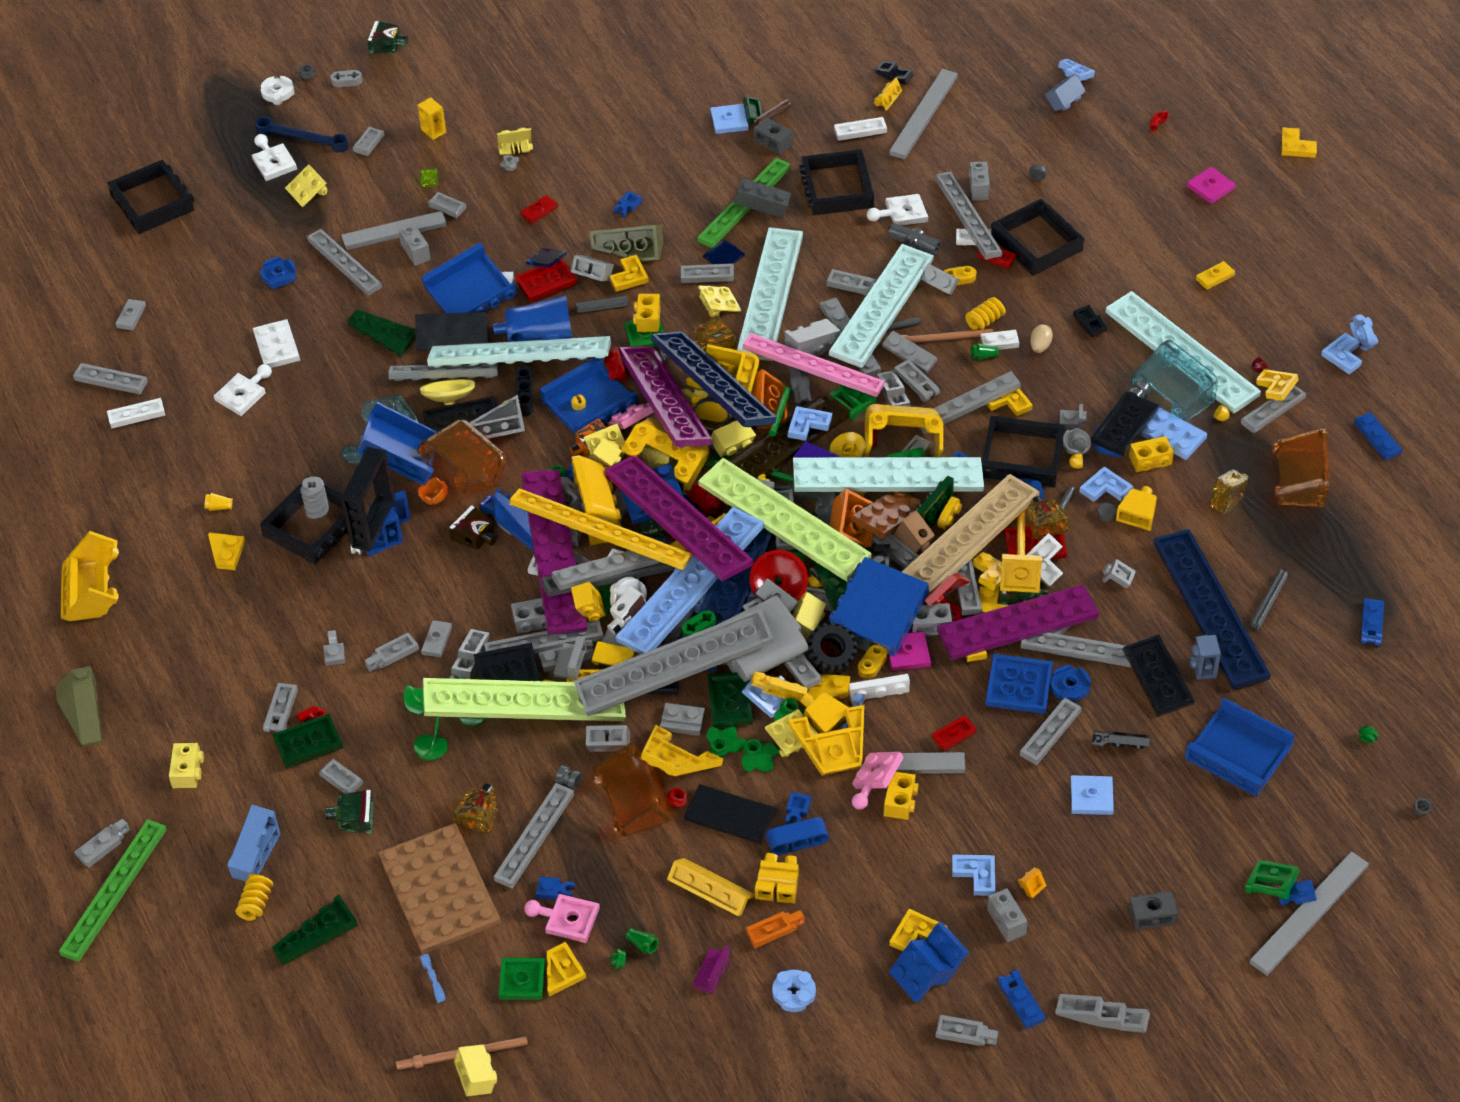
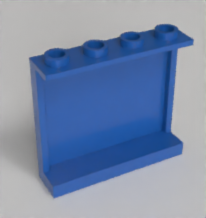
M480 242L421 277L424 289L444 313L487 312L517 294L515 283H510L486 255L484 246Z
M594 357L540 388L541 402L574 435L577 431L597 419H600L603 425H605L608 421L612 420L611 417L613 415L626 412V408L630 405H638L637 392L630 393L617 379L611 381L608 371L603 366L602 358L597 359ZM577 394L584 396L586 407L583 410H574L572 408L571 399Z
M376 402L368 416L357 453L363 455L367 446L386 450L389 469L425 486L433 473L432 463L437 445L443 434Z
M864 557L862 563L859 562L857 564L856 574L853 579H849L846 586L847 590L844 595L841 594L839 597L838 607L836 611L833 610L831 612L829 621L830 623L834 622L835 626L843 625L842 628L844 630L848 628L850 630L849 633L887 648L888 654L895 657L929 593V583Z
M1222 698L1220 708L1196 741L1188 744L1185 759L1257 797L1293 747L1295 735L1273 724L1271 721L1255 715L1252 711Z

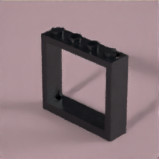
M862 149L802 156V163L799 164L800 174H803L802 184L806 185L804 187L805 197H809L807 204L808 207H811L813 215L874 208V193ZM856 165L863 193L817 199L810 170Z
M163 159L107 182L111 197L138 235L194 211L192 203L194 198L192 194H188L185 185L180 183L177 174H173L171 166L167 165ZM165 175L182 199L139 216L123 192Z
M1042 198L991 223V235L994 240L1005 250L1017 254L1016 261L1032 276L1083 251L1084 237ZM1040 216L1068 244L1037 259L1009 231Z
M990 416L982 459L983 478L1003 480L1011 474L1020 479L1037 480L1041 482L1042 486L1055 487L1065 425ZM994 431L1057 439L1052 469L989 461Z
M367 446L341 497L351 547L370 552L395 502L386 450ZM373 481L376 497L366 515L363 499Z
M300 483L260 523L263 537L315 565L348 533L345 515L343 514L312 547L280 530L279 528L304 504L300 490L302 483ZM324 484L327 500L343 508L341 501L343 494Z

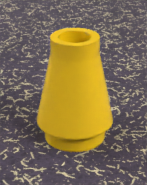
M214 493L206 494L205 509H209V511L232 510L233 498H227Z

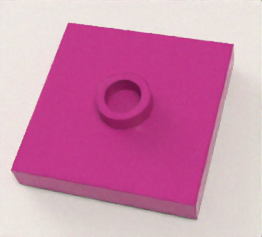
M1211 166L1189 180L1187 187L1212 204L1236 189V184Z
M924 631L907 633L895 657L888 654L892 671L931 667V659Z

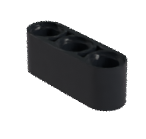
M523 365L516 369V395H518L521 414L525 417L533 413L532 369L529 366Z

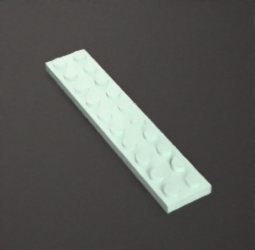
M768 228L737 348L738 351L752 353L743 349V343L750 333L777 342L803 238V231ZM755 354L759 360L772 361V359Z
M901 244L830 349L829 356L863 368L921 280L927 264L933 262L934 255Z
M1129 292L1106 307L1105 313L1231 412L1236 413L1260 396L1261 391L1134 292Z
M610 336L432 346L427 362L428 366L439 368L444 365L457 367L462 364L475 366L480 363H487L489 365L498 362L511 364L516 361L529 363L533 360L547 362L551 359H559L561 361L568 360L569 358L583 360L587 357L601 359L609 354L611 338Z
M981 457L793 458L794 492H842L845 489L852 492H934L938 483L947 476L954 478L953 492L983 491L984 489Z

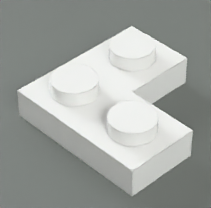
M1049 533L1027 554L1042 556L1040 580L1048 588L1063 574L1050 561L1063 546Z

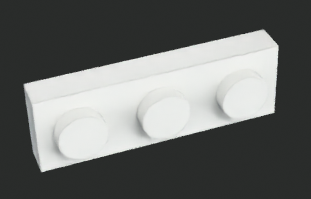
M879 117L835 124L834 131L837 140L840 141L887 133V126L884 118Z
M161 398L109 410L107 414L112 429L165 416V411Z
M908 674L849 683L850 701L852 702L855 693L864 696L865 700L909 692L910 679Z

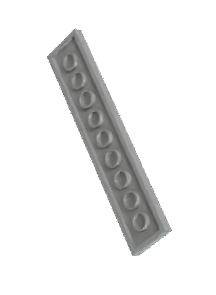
M758 608L577 679L574 683L587 716H590L773 644L775 641L761 609Z

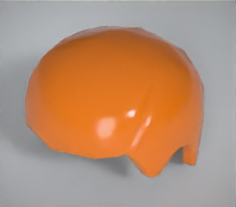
M437 477L429 479L425 486L421 484L418 488V495L422 501L429 505L439 504L448 494L447 485Z

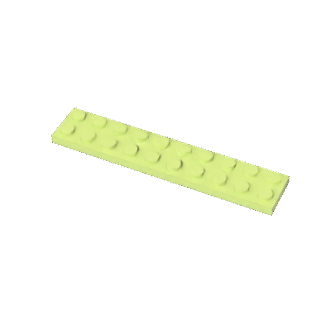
M724 458L698 480L699 486L731 507H735L764 521V528L846 582L855 574L857 564L859 562L862 563L864 557L871 558V552Z
M423 678L422 682L424 716L625 721L626 717L624 702L587 716L574 682Z

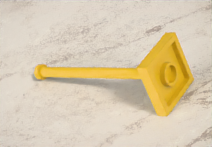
M1027 508L1017 516V555L1002 554L1000 591L1040 592L1042 556L1025 555V513Z

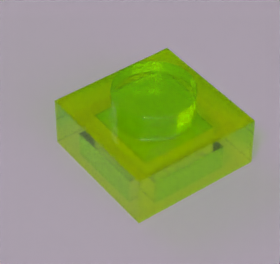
M437 169L420 170L421 187L438 185Z

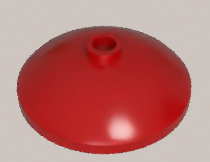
M785 550L766 552L754 562L751 568L750 586L754 595L767 578L775 583L776 579H780L782 583L777 586L797 601L806 591L808 585L807 569L801 559L791 552Z

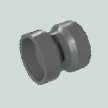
M1139 380L1136 381L1128 392L1146 398L1151 390L1148 384Z
M562 765L556 774L555 783L562 786L567 785L569 789L576 791L581 784L583 773L578 770L572 771L570 767Z

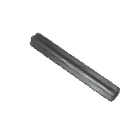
M1278 570L1251 620V628L1260 629L1287 579V571Z

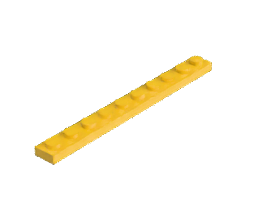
M519 488L510 498V505L680 570H684L691 560L692 553Z

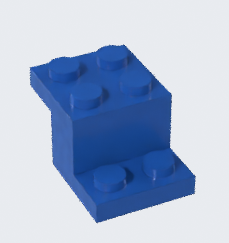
M404 490L394 493L395 502L370 552L366 551L368 556L403 542L400 524L411 520L407 495Z
M937 923L926 939L911 940L889 970V973L914 1002H920L931 986L947 984L970 952L943 923Z

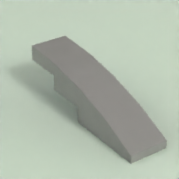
M894 370L877 374V378L884 381L882 393L887 405L911 407L910 401L905 394V387Z
M474 629L469 631L458 650V658L451 668L452 675L449 679H473L476 673L473 654L484 652V643L488 642L489 632Z
M1069 994L1059 995L1055 1011L1056 1015L1105 1028L1146 1033L1150 1016L1148 1009L1127 1008L1125 1003L1104 1002L1102 997Z

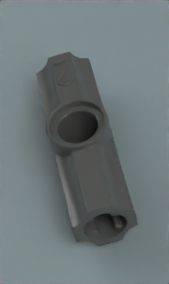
M893 223L888 231V237L903 242L904 245L921 249L933 255L939 252L941 241L926 236L920 228L915 227L911 230Z
M787 365L791 394H794L795 404L797 407H804L812 401L809 377L805 374V371Z

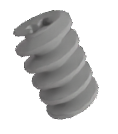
M319 477L304 479L300 490L306 516L311 519L321 518L329 511L323 480Z

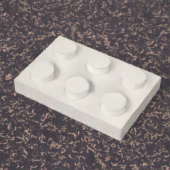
M287 319L253 328L263 364L273 368L300 361Z

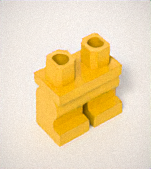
M767 853L765 859L761 860L758 880L755 885V899L774 901L777 888V902L796 904L799 877L797 857L788 855L785 858V863L777 862L776 854ZM782 894L791 895V896H790V897H785V896H783Z

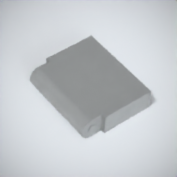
M777 595L725 620L728 621L760 608L775 641L773 644L725 662L733 673L737 672L744 682L752 679L754 672L764 673L808 651L807 642L801 633V626Z

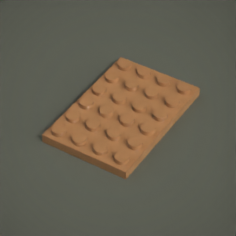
M456 823L378 852L380 861L422 955L501 924L499 914Z

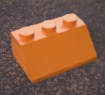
M761 369L756 374L751 394L775 415L783 389L787 385L764 369ZM788 400L780 423L787 419ZM771 424L766 426L756 425L755 427L758 429H770Z
M845 489L833 499L830 527L861 547H871L873 533L854 523L852 519L854 514L873 502Z

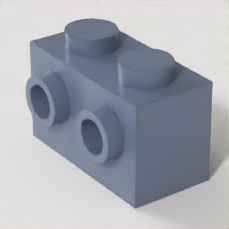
M1074 74L1063 79L1048 91L1045 96L1054 111L1060 109L1064 111L1071 107V102L1074 103L1081 99V94L1086 90L1077 75Z
M1216 635L1196 637L1195 645H1192L1193 657H1190V667L1194 669L1196 679L1217 678L1221 652Z

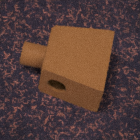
M915 511L902 520L894 536L918 554L931 546L930 542L934 538V533L920 514Z

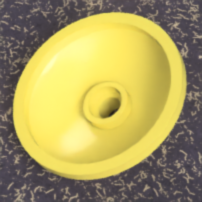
M466 379L443 380L422 386L420 393L432 401L444 402V405L455 404V401L464 398L475 388V382Z

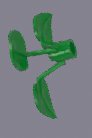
M407 685L404 691V705L412 714H424L423 689ZM440 716L436 717L434 736L425 734L417 737L414 741V751L423 760H437L447 752L448 743L446 739L437 738ZM459 717V720L463 724L475 726L484 722L486 718Z

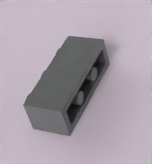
M741 178L733 203L783 218L791 193Z

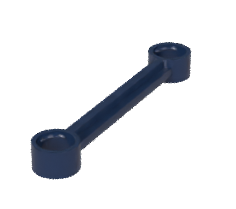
M260 117L255 121L258 134L268 135L272 132L332 146V150L337 153L348 149L347 137L344 134H336L330 137L274 124L269 117Z

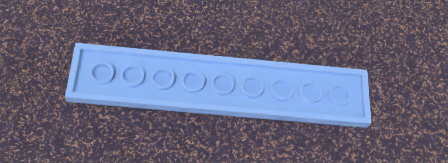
M732 507L716 525L720 531L742 550L765 527L764 521L735 507ZM692 555L690 562L684 570L677 568L615 636L616 641L639 654L656 649L716 582L718 577Z

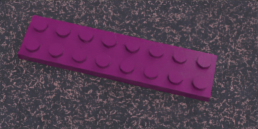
M1084 584L943 624L937 626V632L951 660H955L1097 619L1099 612Z

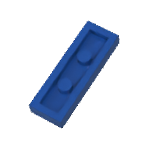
M1371 412L1355 418L1354 424L1385 461L1401 455L1402 449Z

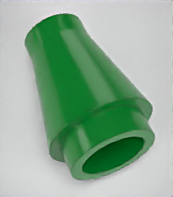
M976 343L971 346V358L979 361L998 357V347Z
M633 928L626 935V939L644 954L654 953L659 944V940L654 934L638 931Z

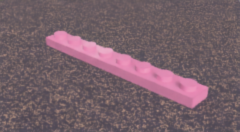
M752 333L749 334L743 343L744 350L874 397L879 395L884 386V381Z

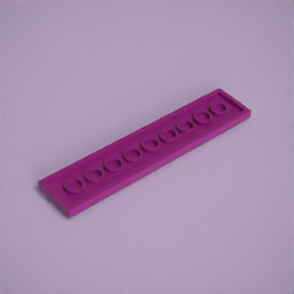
M654 346L619 347L624 364L674 446L684 448L686 446L702 447L703 445H711L712 438Z
M631 456L605 469V474L609 480L722 582L753 565V559L637 456Z
M559 469L521 472L523 490L565 505ZM527 511L548 635L587 632L586 618L576 610L572 592L548 597L541 584V579L552 576L553 571L576 565L570 528Z

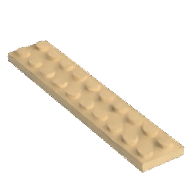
M1009 474L902 572L929 583L928 597L1034 502L1033 497L1039 496V491Z

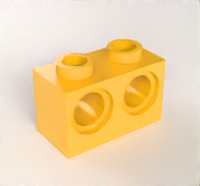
M431 97L418 104L421 130L432 140L445 134L446 126L443 107Z
M638 294V301L634 303V310L637 314H633V324L637 325V332H659L660 294Z
M1163 436L1130 444L1129 458L1136 472L1148 471L1172 465L1174 451L1167 437Z
M590 582L571 587L575 608L583 617L585 616L587 621H597L600 617L606 616L602 596Z
M895 772L888 784L884 803V816L908 820L910 812L914 813L915 800L912 799L913 795L917 796L919 783H915L916 775Z

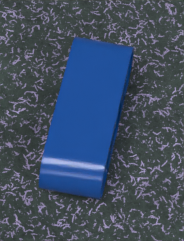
M816 817L772 828L766 833V838L771 852L776 855H782L824 844L829 840V835L823 819Z

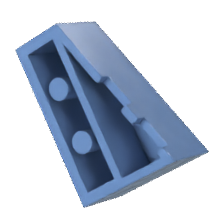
M251 805L234 852L228 861V868L232 878L246 882L249 878L248 875L260 874L281 835L274 811Z

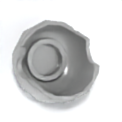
M1078 428L1070 431L1067 430L1062 439L1063 448L1071 456L1074 454L1084 455L1091 446L1090 436L1086 431Z

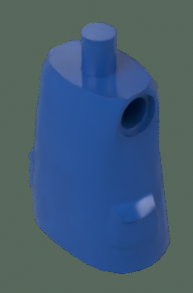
M566 295L526 306L509 308L504 311L506 322L493 324L494 334L507 333L509 342L572 338Z

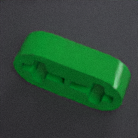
M708 610L702 611L686 621L682 626L683 637L715 626V614Z

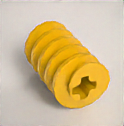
M991 297L972 309V311H969L965 317L967 324L972 330H983L985 326L987 327L990 323L995 322V319L997 320L1000 316H1004L1006 311L1003 304L996 297Z
M255 873L248 875L249 878L243 889L244 892H242L241 899L236 908V914L247 921H254L256 917L263 915V909L266 906L265 902L268 901L267 895H270V888L273 887V882L270 879Z

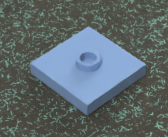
M743 104L710 108L715 134L748 130V122Z
M1071 775V814L1113 815L1112 777Z

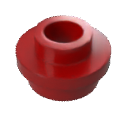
M673 788L666 796L667 801L674 807H683L687 801L685 791L680 788Z

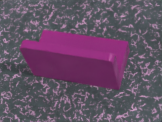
M725 946L722 952L710 948L693 981V987L711 994L714 993L730 961V947Z

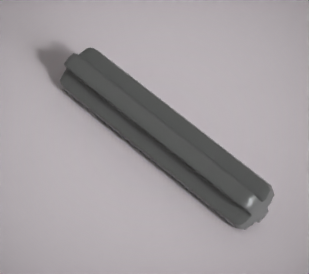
M627 296L578 302L576 303L578 313L625 307L628 306L629 301Z

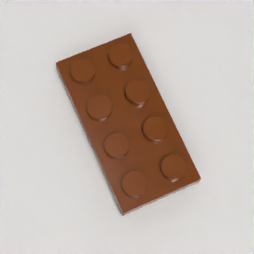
M889 492L854 514L852 521L879 538L884 539L895 532L902 520L915 512L917 507L922 505L923 502L906 492Z

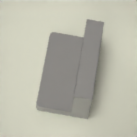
M577 636L575 645L563 644L554 670L555 677L577 680L587 649L585 637Z

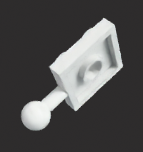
M259 134L255 137L256 146L262 148L263 151L253 154L252 158L266 181L297 170L296 163L283 143L269 148L267 145L268 138L265 135Z
M919 194L886 198L885 204L887 209L878 210L877 208H870L867 211V218L873 222L885 216H891L893 223L901 226L928 222V215Z
M266 364L260 365L257 369V374L251 379L246 378L240 373L236 374L214 395L215 401L242 416L266 393L265 389L257 383L262 378L270 377L272 373L270 366Z

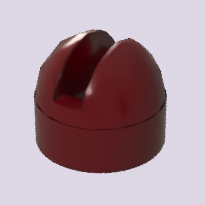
M1259 356L1251 365L1252 369L1257 373H1261L1264 369L1268 368Z

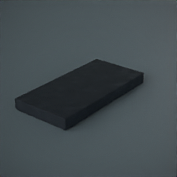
M487 312L415 314L417 351L431 350L432 346L488 343Z
M1126 391L1093 434L1091 443L1124 457L1130 449V444L1136 441L1158 411L1159 405Z
M494 396L423 410L422 413L425 425L443 434L441 438L443 439L467 434L466 424L497 406Z
M1159 634L1123 647L1122 650L1157 717L1194 704L1195 701Z
M699 784L684 815V820L762 844L776 813V808Z

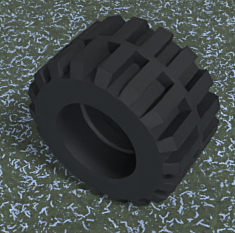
M831 622L829 626L827 623H823L821 627L817 626L812 631L806 641L808 651L804 652V654H806L805 657L817 672H822V674L835 675L836 673L840 675L848 669L857 652L855 649L857 643L853 642L855 637L853 634L849 635L850 630L848 628L844 630L842 628L843 625L835 626V623ZM823 642L835 644L840 651V656L829 657L825 655L821 650L820 644Z

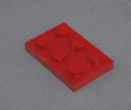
M562 257L514 276L515 282L530 303L578 284L576 276L571 272Z
M1055 524L1056 528L1052 527L1051 529L1049 525H1043L1045 528L1042 530L1039 525L1033 527L1025 526V555L1046 536L1048 531L1063 546L1051 559L1067 558L1063 529ZM1017 527L1004 528L1007 553L1017 555Z

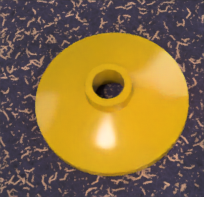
M846 432L837 436L832 441L829 452L842 458L862 457L865 452V440L858 433Z

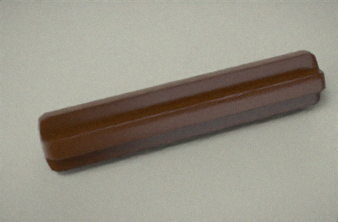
M784 100L756 118L754 124L757 126L765 118L774 119L791 107V103H789V100Z

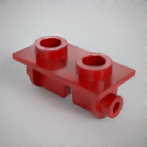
M616 346L609 351L608 356H605L604 359L610 380L617 379L623 383L627 379V374L625 373L626 370L619 346Z
M696 481L692 484V490L684 491L690 496L689 499L701 507L703 513L707 515L720 514L717 511L721 506L720 500L699 486V482Z

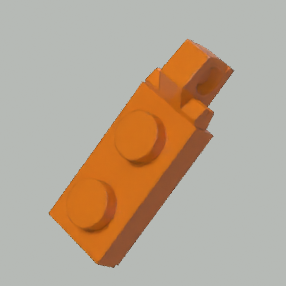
M801 910L789 914V912L784 913L783 911L746 927L745 932L755 949L797 930L798 926L805 923L804 915Z

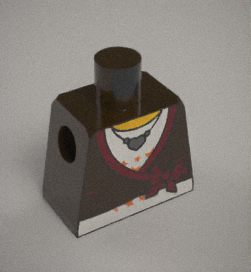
M473 505L449 527L450 539L473 549H479L485 542L492 546L497 540V535L493 534L492 521Z

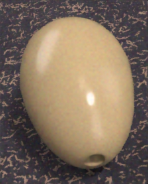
M1041 324L1032 331L1030 343L1035 353L1044 352L1051 344L1053 332L1049 326Z

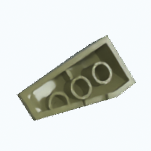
M662 225L590 231L591 249L623 257L637 255L640 261L660 260L663 247Z
M91 666L71 670L56 685L57 703L82 747L102 743L97 686Z

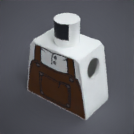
M629 587L610 608L614 620L607 627L614 635L622 630L646 603L640 592Z

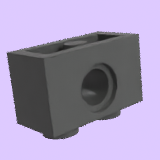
M765 118L754 127V141L779 155L793 144L792 131L769 118Z
M1157 892L1152 895L1130 897L1128 910L1134 930L1176 925L1178 911L1172 892Z

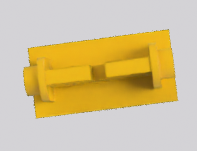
M897 77L892 82H888L882 90V94H879L874 99V104L878 107L884 106L885 111L888 110L902 92Z

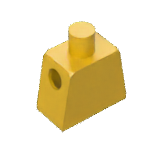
M1143 486L1141 491L1131 489L1117 508L1116 521L1151 531L1157 500L1156 495L1152 494V489L1148 486Z
M806 693L800 700L806 707L804 717L808 718L809 723L818 734L835 731L846 721L844 710L849 707L827 693H822L816 699L809 693Z

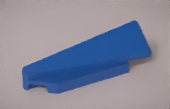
M496 492L493 499L495 521L533 551L527 512L510 505L508 498Z

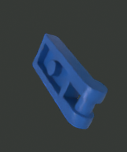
M1364 598L1360 644L1374 643V646H1381L1384 601Z
M1017 969L1011 971L1007 976L1001 975L997 977L1000 989L1026 1030L1045 1022V1015ZM1014 982L1016 986L1010 988L1009 984Z

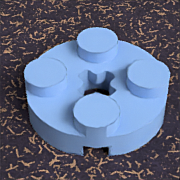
M1361 314L1351 317V320H1353L1350 323L1353 338L1362 344L1359 347L1366 351L1378 344V339L1371 328L1373 327L1372 320L1369 317L1365 318Z
M788 970L778 973L772 987L773 999L785 1011L800 1012L806 1009L807 1005L813 1003L816 996V986L810 973L800 970ZM795 987L800 991H797L796 994H792V992L788 990Z

